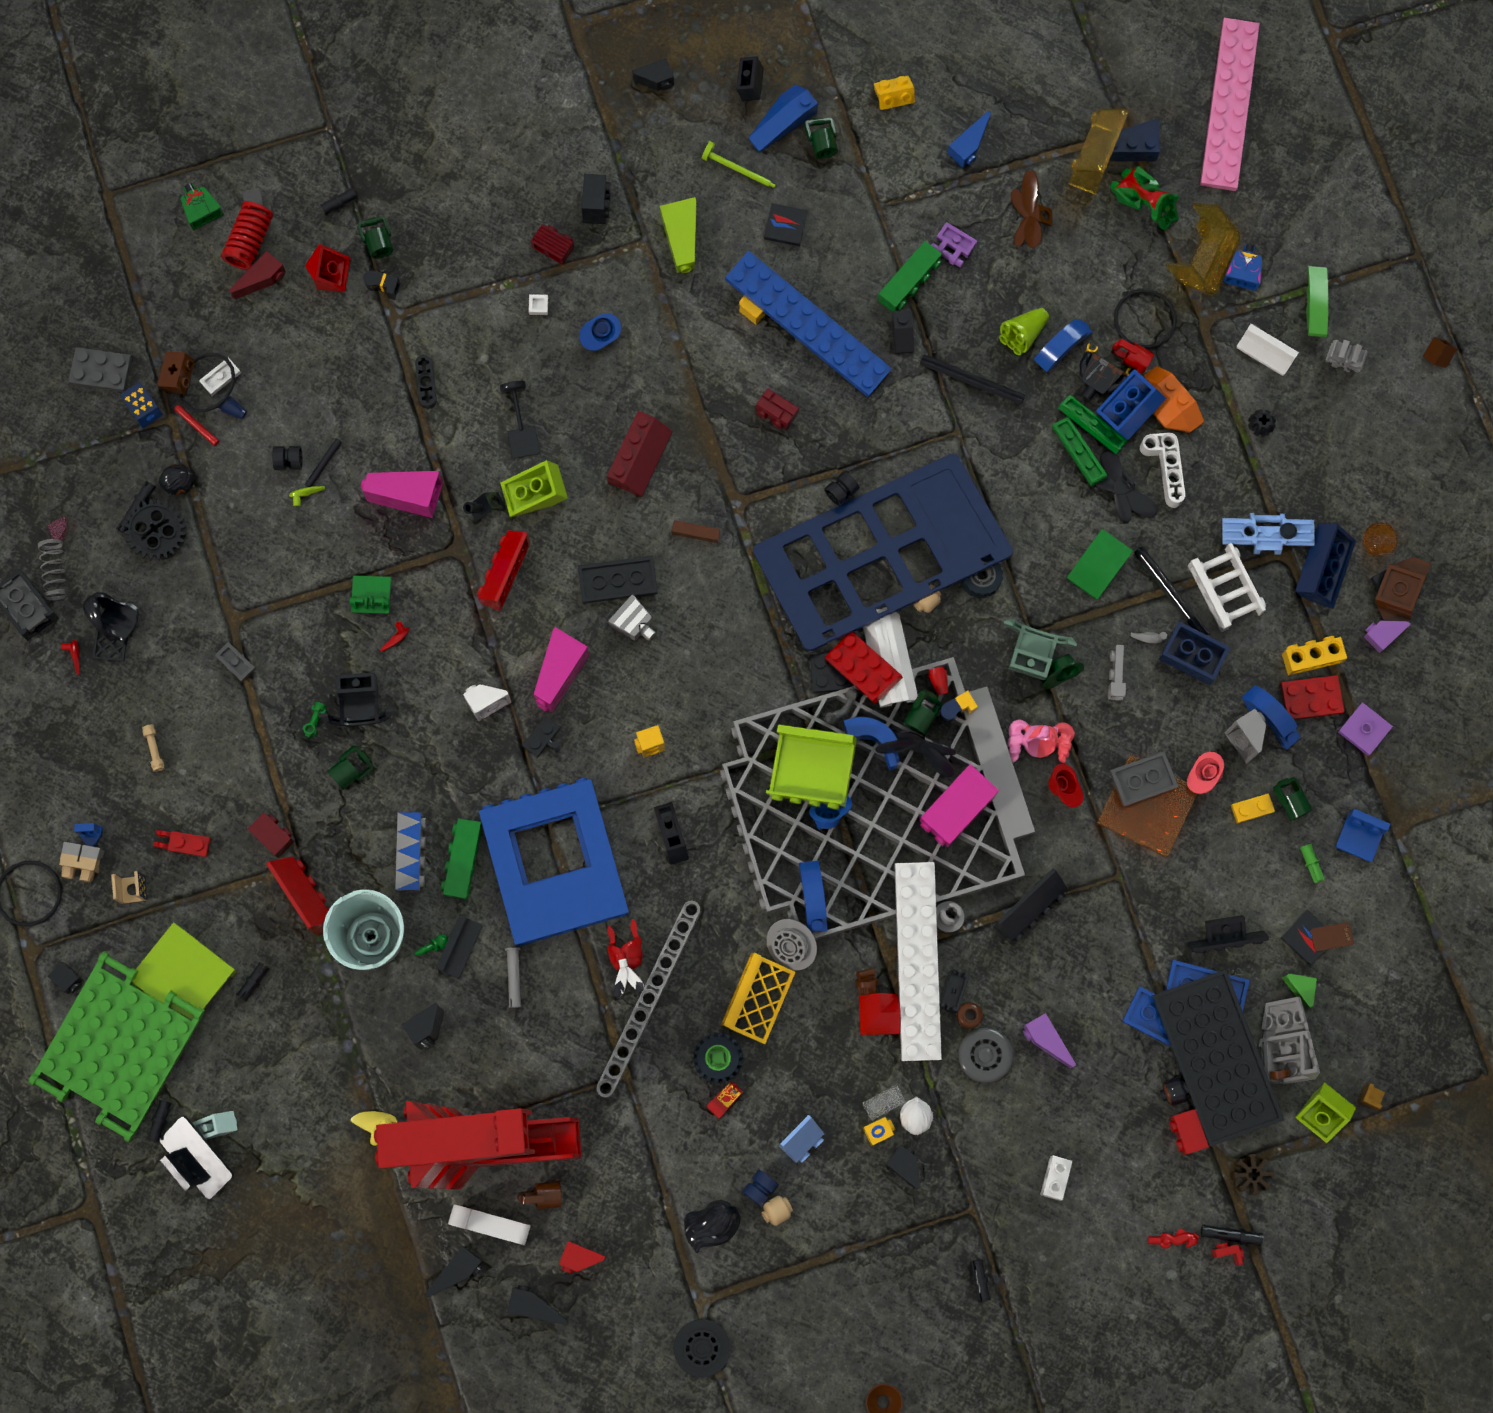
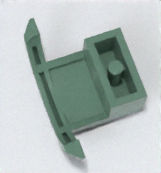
M1014 619L1004 621L1006 627L1019 632L1008 668L1010 670L1045 681L1056 645L1066 647L1077 646V643L1071 637L1043 632L1023 625Z

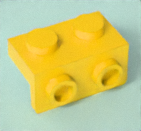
M900 76L895 79L874 83V90L879 99L880 110L915 102L914 86L909 76Z

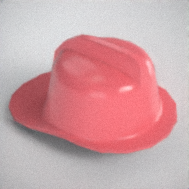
M1207 752L1199 756L1187 778V786L1192 792L1197 794L1207 793L1222 779L1224 760L1215 752Z

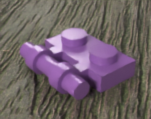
M946 222L936 237V240L940 241L941 244L938 246L932 243L931 245L941 252L942 257L947 259L951 265H957L961 268L964 261L959 256L963 255L968 258L976 246L977 240ZM946 246L955 250L954 254L946 251Z

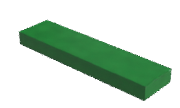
M1069 395L1058 407L1059 410L1115 454L1128 442L1126 438L1073 396Z
M1069 417L1052 425V429L1090 486L1107 478V473Z

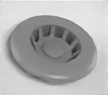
M783 919L770 927L767 934V947L769 953L779 965L790 970H802L813 963L817 954V943L813 933L807 926L797 920Z

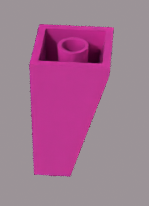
M438 471L367 473L366 479L363 478L361 489L367 502L433 518L443 482Z
M556 627L552 631L534 691V697L538 704L537 707L545 712L549 710L552 713L589 657L586 645Z
M969 764L919 820L921 822L920 826L928 833L931 831L936 836L935 840L940 845L949 847L996 797L999 790Z

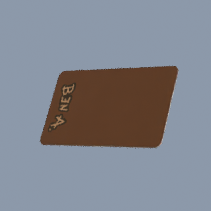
M1349 922L1310 930L1315 951L1354 944Z

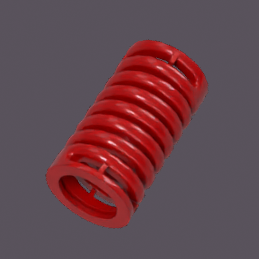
M252 201L243 202L242 210L238 213V217L235 220L236 223H234L225 248L220 255L226 263L247 271L255 262V257L261 248L260 244L263 243V238H265L266 232L269 229L268 226H270L271 220L274 217V214L268 208ZM252 208L259 209V210L265 212L266 215L263 214V213H261V212H259V211H257V210H253Z

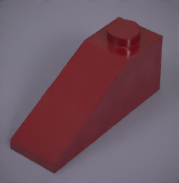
M266 251L228 291L234 300L274 285L284 277L286 270L281 262Z

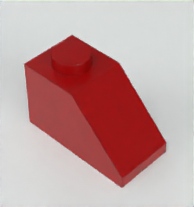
M568 1241L559 1265L563 1266L561 1270L573 1274L574 1271L579 1272L604 1261L606 1256Z

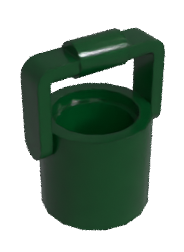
M822 117L806 121L804 129L807 140L812 143L815 157L825 159L835 155L838 152V147L835 140L837 133L833 119ZM829 123L830 128H821L812 133L810 132L809 126Z
M373 217L358 223L357 229L363 243L366 242L373 259L387 257L394 251L389 238L391 231L385 217ZM383 222L384 227L374 228L365 233V235L363 234L362 227H369Z
M921 690L903 724L912 731L925 736L941 710L942 702L932 692ZM925 697L935 704L932 711L921 705Z
M352 746L338 758L340 761L327 772L344 790L355 780L360 781L373 770V765L369 762L370 758L363 750L360 751L357 746ZM354 751L358 753L357 756L362 762L368 765V768L362 773H359L346 758Z
M1285 778L1278 781L1277 785L1273 787L1290 821H1294L1313 810L1296 778ZM1291 784L1295 792L1285 797L1281 788Z

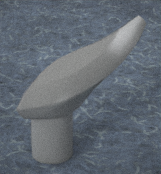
M1154 632L1131 633L1130 635L1146 643H1161L1167 639L1165 632L1160 634Z

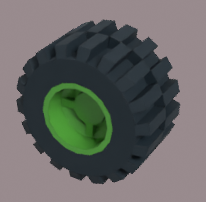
M712 1033L702 1038L696 1045L693 1062L701 1077L713 1083H723L731 1080L738 1074L743 1063V1053L738 1042L731 1036L723 1033Z

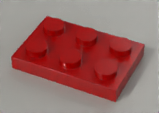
M1338 675L1280 683L1284 708L1294 720L1337 715L1345 712Z

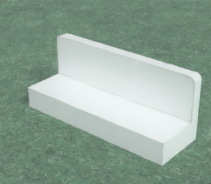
M1250 324L1237 345V349L1282 376L1285 375L1299 353L1253 324Z

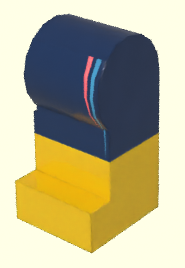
M966 691L945 703L940 710L939 716L944 722H952L960 713L967 710L971 714L977 710L978 706L969 691Z

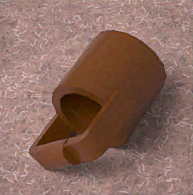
M559 1181L534 1184V1191L519 1192L517 1199L521 1204L535 1203L536 1210L561 1208Z

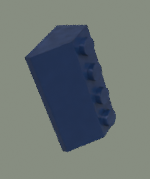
M1318 523L1314 532L1315 545L1310 546L1308 550V555L1297 583L1296 592L1308 601L1334 609L1356 540L1338 524Z

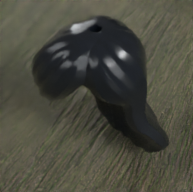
M96 592L92 596H88L83 603L85 617L99 632L108 637L120 638L121 642H124L128 635L136 628L139 610L132 603L117 601L103 592Z
M715 1200L709 1203L703 1210L689 1212L684 1218V1231L688 1243L696 1253L703 1247L725 1244L738 1230L741 1220L740 1214L735 1206L724 1200Z

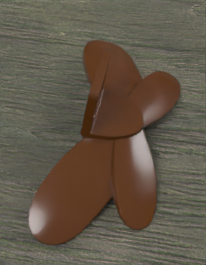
M1027 171L1022 181V192L1018 189H1014L1011 192V200L1014 207L1024 217L1014 237L1015 246H1021L1026 240L1029 247L1035 248L1042 240V229L1039 222L1048 226L1053 225L1052 210L1037 204L1039 184L1034 171ZM1045 211L1047 213L1048 220L1041 215V212Z

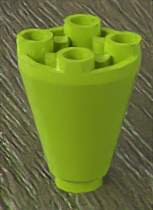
M1043 308L1034 309L1004 321L1000 326L1001 335L999 339L1001 343L1007 345L1018 356L1027 352L1049 320L1048 312Z

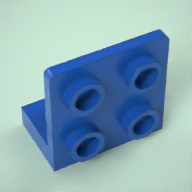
M1353 809L1347 815L1335 847L1365 861L1372 862L1382 835L1389 830L1390 824Z

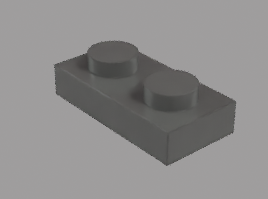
M229 642L215 654V657L242 683L256 670Z

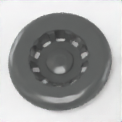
M988 1027L977 1028L963 1038L958 1051L959 1063L963 1071L971 1079L982 1083L995 1082L1003 1078L1010 1070L1013 1063V1048L1008 1038L1000 1031ZM979 1041L980 1045L976 1046L975 1043ZM991 1043H995L996 1047H993ZM997 1057L1001 1058L999 1063L996 1062ZM993 1064L996 1065L994 1069L991 1068Z

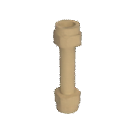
M146 725L142 727V732L148 741L152 757L151 767L153 772H159L165 768L163 759H160L154 737L156 731L154 725Z

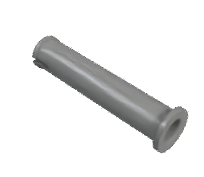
M505 948V951H507L509 1008L521 1007L520 948Z

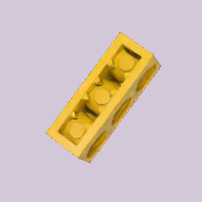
M1334 636L1326 637L1323 641L1317 643L1316 640L1308 641L1304 646L1300 647L1297 644L1291 645L1282 653L1288 676L1340 664L1347 659L1341 637L1334 638ZM1328 647L1335 648L1336 654L1330 653ZM1310 651H1315L1318 658H1313L1310 655ZM1292 655H1296L1299 658L1300 662H1294L1292 660Z

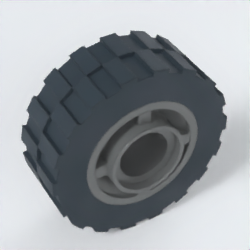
M991 556L982 559V562L986 564L993 559ZM1000 563L979 572L985 575V580L979 579L977 574L961 581V586L970 596L986 598L993 595L1000 587L1003 580V570Z

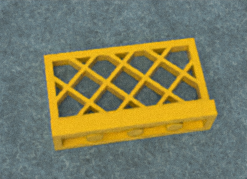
M751 953L720 1026L765 1045L795 975V971L761 957L757 953ZM761 963L768 964L772 973L762 976L759 970ZM781 971L788 973L787 981L779 984L776 973ZM773 975L777 986L767 989L763 978ZM760 980L764 991L754 995L752 984ZM778 988L781 996L779 1000L772 1002L768 991ZM765 993L769 1004L759 1008L755 997ZM753 998L756 1009L746 1012L744 1003L746 1000ZM770 1006L773 1015L770 1019L764 1021L760 1010ZM758 1011L761 1022L751 1025L748 1015ZM745 1016L749 1027L742 1030L735 1027L737 1020ZM763 1024L765 1029L763 1038L755 1036L754 1027Z

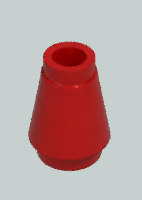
M944 666L930 669V675L928 676L937 692V696L949 693L947 670L944 669Z

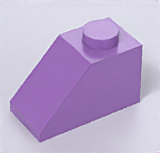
M1380 621L1376 625L1373 622L1365 630L1367 634L1364 638L1380 653L1411 624L1405 621Z

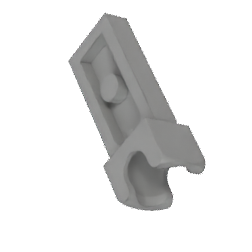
M1116 645L1110 651V662H1113V669L1109 671V680H1112L1108 686L1109 700H1123L1126 694V683H1122L1124 645Z

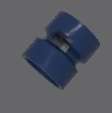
M758 1169L752 1177L753 1183H748L742 1192L759 1206L763 1207L769 1199L768 1193L773 1194L779 1184Z

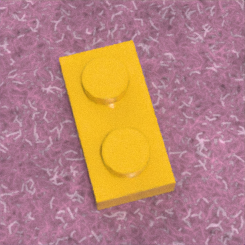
M1269 793L1231 805L1237 824L1275 812Z

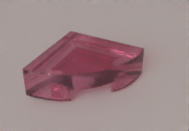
M65 517L47 524L53 539L61 540L67 527Z

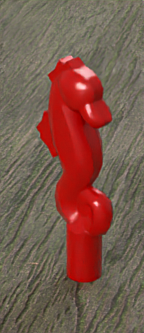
M1180 1228L1175 1233V1236L1169 1233H1162L1160 1236H1148V1244L1160 1245L1162 1248L1167 1249L1171 1246V1243L1181 1245L1188 1242L1186 1247L1190 1248L1197 1244L1199 1235L1195 1232H1186Z

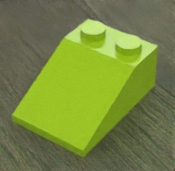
M547 460L500 483L510 517L551 507L568 499L558 464Z

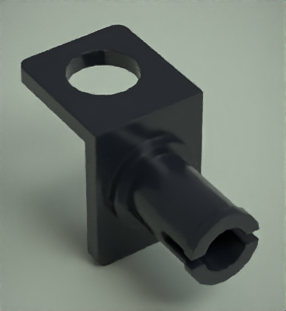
M498 492L483 493L473 502H466L463 506L464 512L466 514L472 513L475 521L481 520L492 510L505 509V505ZM492 497L498 501V505L492 501Z

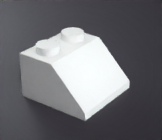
M481 684L470 686L466 689V693L463 694L478 722L511 703L506 690Z

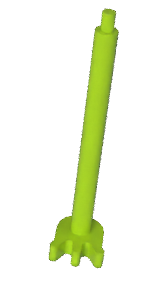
M711 141L708 142L702 155L703 160L713 159L757 182L775 188L776 185L771 183L770 180L713 153L715 144Z

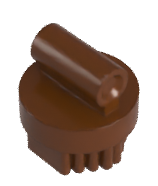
M873 968L856 972L857 979L855 983L856 987H858V994L869 995L876 993L878 981L877 977H874L875 970Z

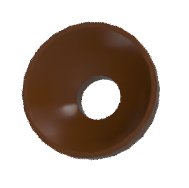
M877 1384L870 1389L866 1397L868 1413H900L903 1407L900 1392L890 1384ZM880 1396H887L889 1398L888 1407L880 1408L877 1401Z

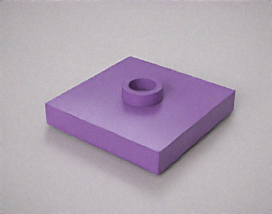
M1362 702L1338 733L1369 756L1393 726Z

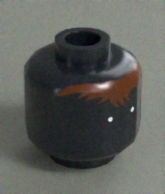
M1180 1077L1163 1082V1089L1160 1090V1094L1164 1102L1168 1101L1171 1106H1175L1188 1101L1189 1091L1186 1083Z

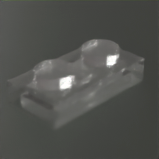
M895 1085L863 1102L862 1105L872 1121L906 1103V1100L898 1085Z

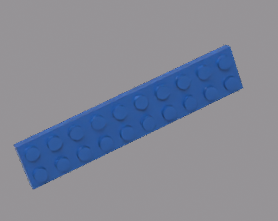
M749 250L725 277V280L865 396L869 397L891 371L892 368Z

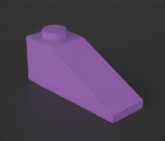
M1046 1013L1023 1026L1025 1029L1023 1034L1028 1041H1032L1034 1045L1067 1067L1072 1068L1076 1066Z

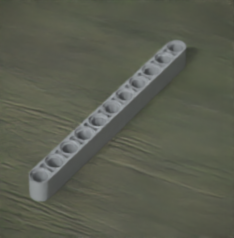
M688 901L684 904L645 984L644 991H642L597 1084V1092L602 1098H610L614 1095L700 916V906L695 901ZM689 906H694L697 912L694 915H688L686 909ZM680 924H687L689 927L688 931L685 933L679 932L678 926ZM672 941H677L680 943V948L673 951L669 948V944ZM663 959L671 960L672 964L669 968L661 966ZM656 976L663 979L662 985H653V978ZM652 994L655 997L654 1002L646 1004L643 1000L645 995ZM638 1012L646 1014V1019L643 1022L635 1020V1015ZM635 1030L638 1035L636 1039L629 1040L626 1037L627 1032ZM620 1048H627L629 1050L627 1057L620 1058L618 1056ZM616 1065L620 1068V1073L617 1076H612L609 1074V1069ZM606 1083L610 1084L611 1092L608 1094L601 1093V1086Z

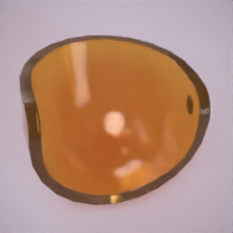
M1379 522L1371 524L1366 529L1363 543L1369 554L1380 556L1393 553L1397 547L1398 539L1396 531L1390 524Z

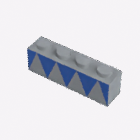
M398 812L395 890L398 893H421V887H425V876H422V868H425V856H422V849L426 848V837H423V830H426V818H423L421 812Z

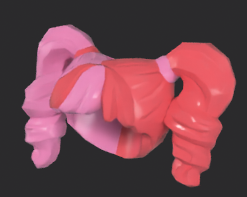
M1023 720L1013 721L1009 726V739L1007 743L1012 763L1018 760L1021 745L1024 746L1031 756L1038 758L1047 757L1058 748L1059 761L1066 763L1072 747L1071 741L1075 734L1073 727L1067 723H1058L1051 727L1046 725L1031 726Z

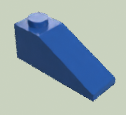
M989 111L949 145L948 154L962 168L967 164H972L976 159V154L991 115Z

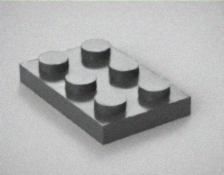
M76 347L68 383L76 386L124 392L126 390L132 356Z
M1164 751L1109 771L1123 807L1178 788Z

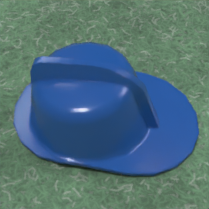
M603 313L596 316L582 326L579 334L581 344L588 350L596 351L618 338L621 333L620 321L611 313Z
M847 795L845 807L831 809L827 807L828 805L820 804V807L812 806L809 813L812 819L815 820L819 830L823 828L832 829L839 824L840 818L849 812L852 807V801Z

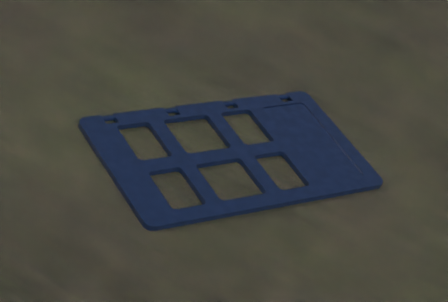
M949 454L848 501L840 507H835L756 544L753 548V554L803 647L807 651H814L833 640L842 638L880 620V618L895 613L933 595V593L948 588L986 570V568L1009 559L1013 554V549L960 458L955 454ZM894 495H899L916 527L895 537H890L876 514L873 505ZM860 513L875 538L877 545L844 561H839L822 530L853 514ZM808 536L814 543L827 568L801 580L783 548ZM920 540H924L942 572L921 583H916L898 551ZM988 556L992 557V561L983 564L982 559ZM881 558H885L901 584L903 591L870 607H865L847 575ZM939 581V586L930 588L929 584ZM830 582H834L852 615L826 626L808 594ZM885 605L888 610L878 614L876 609ZM832 630L835 635L825 639L823 634Z

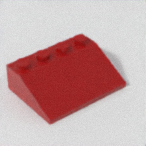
M292 856L267 862L266 865L306 927L316 936L322 934L325 917L330 908L326 907L324 902L327 900L322 892L319 891L317 893L313 887L316 883L311 875L306 876L303 870L306 867L300 859L296 860Z

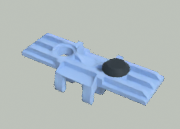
M1250 513L1249 519L1223 518L1222 544L1254 545L1253 554H1260L1262 550H1274V555H1281L1282 546L1315 545L1314 520L1286 519L1283 513H1280V515H1254V513ZM1256 522L1279 523V526H1257ZM1246 527L1249 528L1253 536H1247L1244 533V529Z

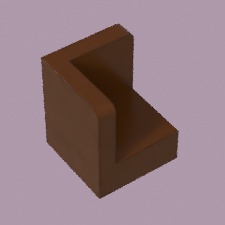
M1433 337L1423 357L1433 365L1446 368L1458 348L1445 339Z

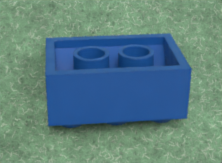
M1134 369L1096 412L1118 433L1129 440L1167 398Z

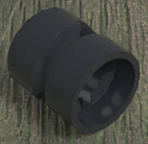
M273 446L272 461L274 470H286L287 467L290 470H302L303 454L301 446H289L288 449L285 446Z
M843 471L836 477V482L832 481L824 488V491L830 500L840 507L848 500L847 496H853L860 487L849 473Z

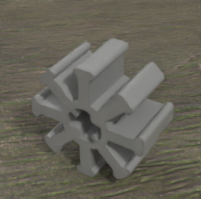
M1333 340L1326 357V362L1332 363V367L1337 368L1341 366L1344 368V371L1350 372L1352 369L1358 373L1363 368L1368 351L1362 350V346L1359 344L1350 345V341L1344 340L1343 343Z

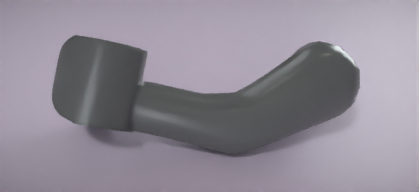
M850 688L845 694V697L848 698L845 705L840 710L827 713L825 715L826 722L832 724L845 717L856 700L858 692Z

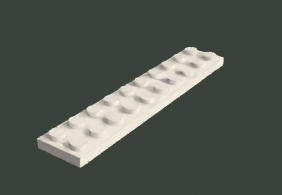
M934 862L895 863L901 1061L941 1060Z

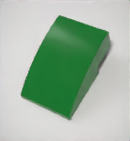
M1102 529L1066 579L1098 600L1130 557L1133 550Z

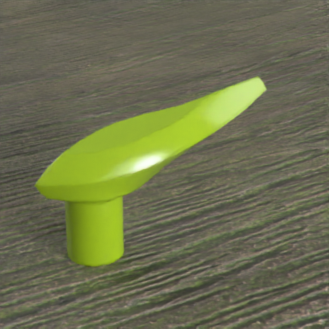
M307 487L291 492L289 496L293 497V506H301L300 497L324 490L325 487Z

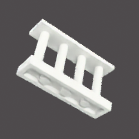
M1232 543L1228 544L1225 548V554L1205 563L1200 562L1196 558L1191 560L1188 565L1221 632L1231 627L1233 619L1254 610L1260 616L1266 610L1264 599L1259 597L1239 558L1240 552ZM1228 560L1231 561L1235 570L1215 579H1209L1206 575V570ZM1236 577L1240 578L1243 587L1223 596H1217L1214 590L1215 586ZM1243 594H1248L1252 602L1251 604L1230 613L1225 612L1223 603Z

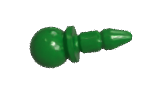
M440 934L435 939H431L429 944L420 947L414 954L417 956L424 955L433 950L434 952L444 950L449 938L444 934Z

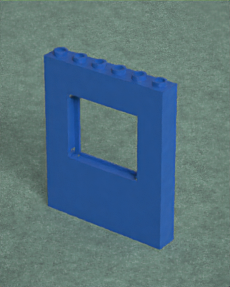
M581 778L571 785H568V783L560 784L554 790L549 788L538 791L539 794L532 796L531 794H525L515 801L507 799L502 801L501 805H486L482 807L483 810L479 811L516 947L630 915L591 779ZM573 817L587 867L528 883L515 833Z

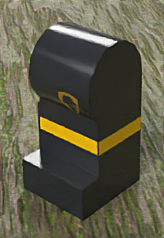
M371 270L367 271L363 277L368 290L385 292L389 299L395 300L401 284L399 277Z

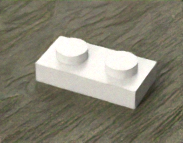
M229 359V361L234 367L236 378L238 375L241 374V372L236 367V365ZM223 361L199 380L211 396L231 382L230 367L226 361Z

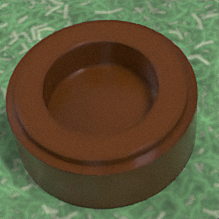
M1290 1069L1271 1071L1270 1075L1271 1079L1275 1080L1290 1077L1291 1072Z

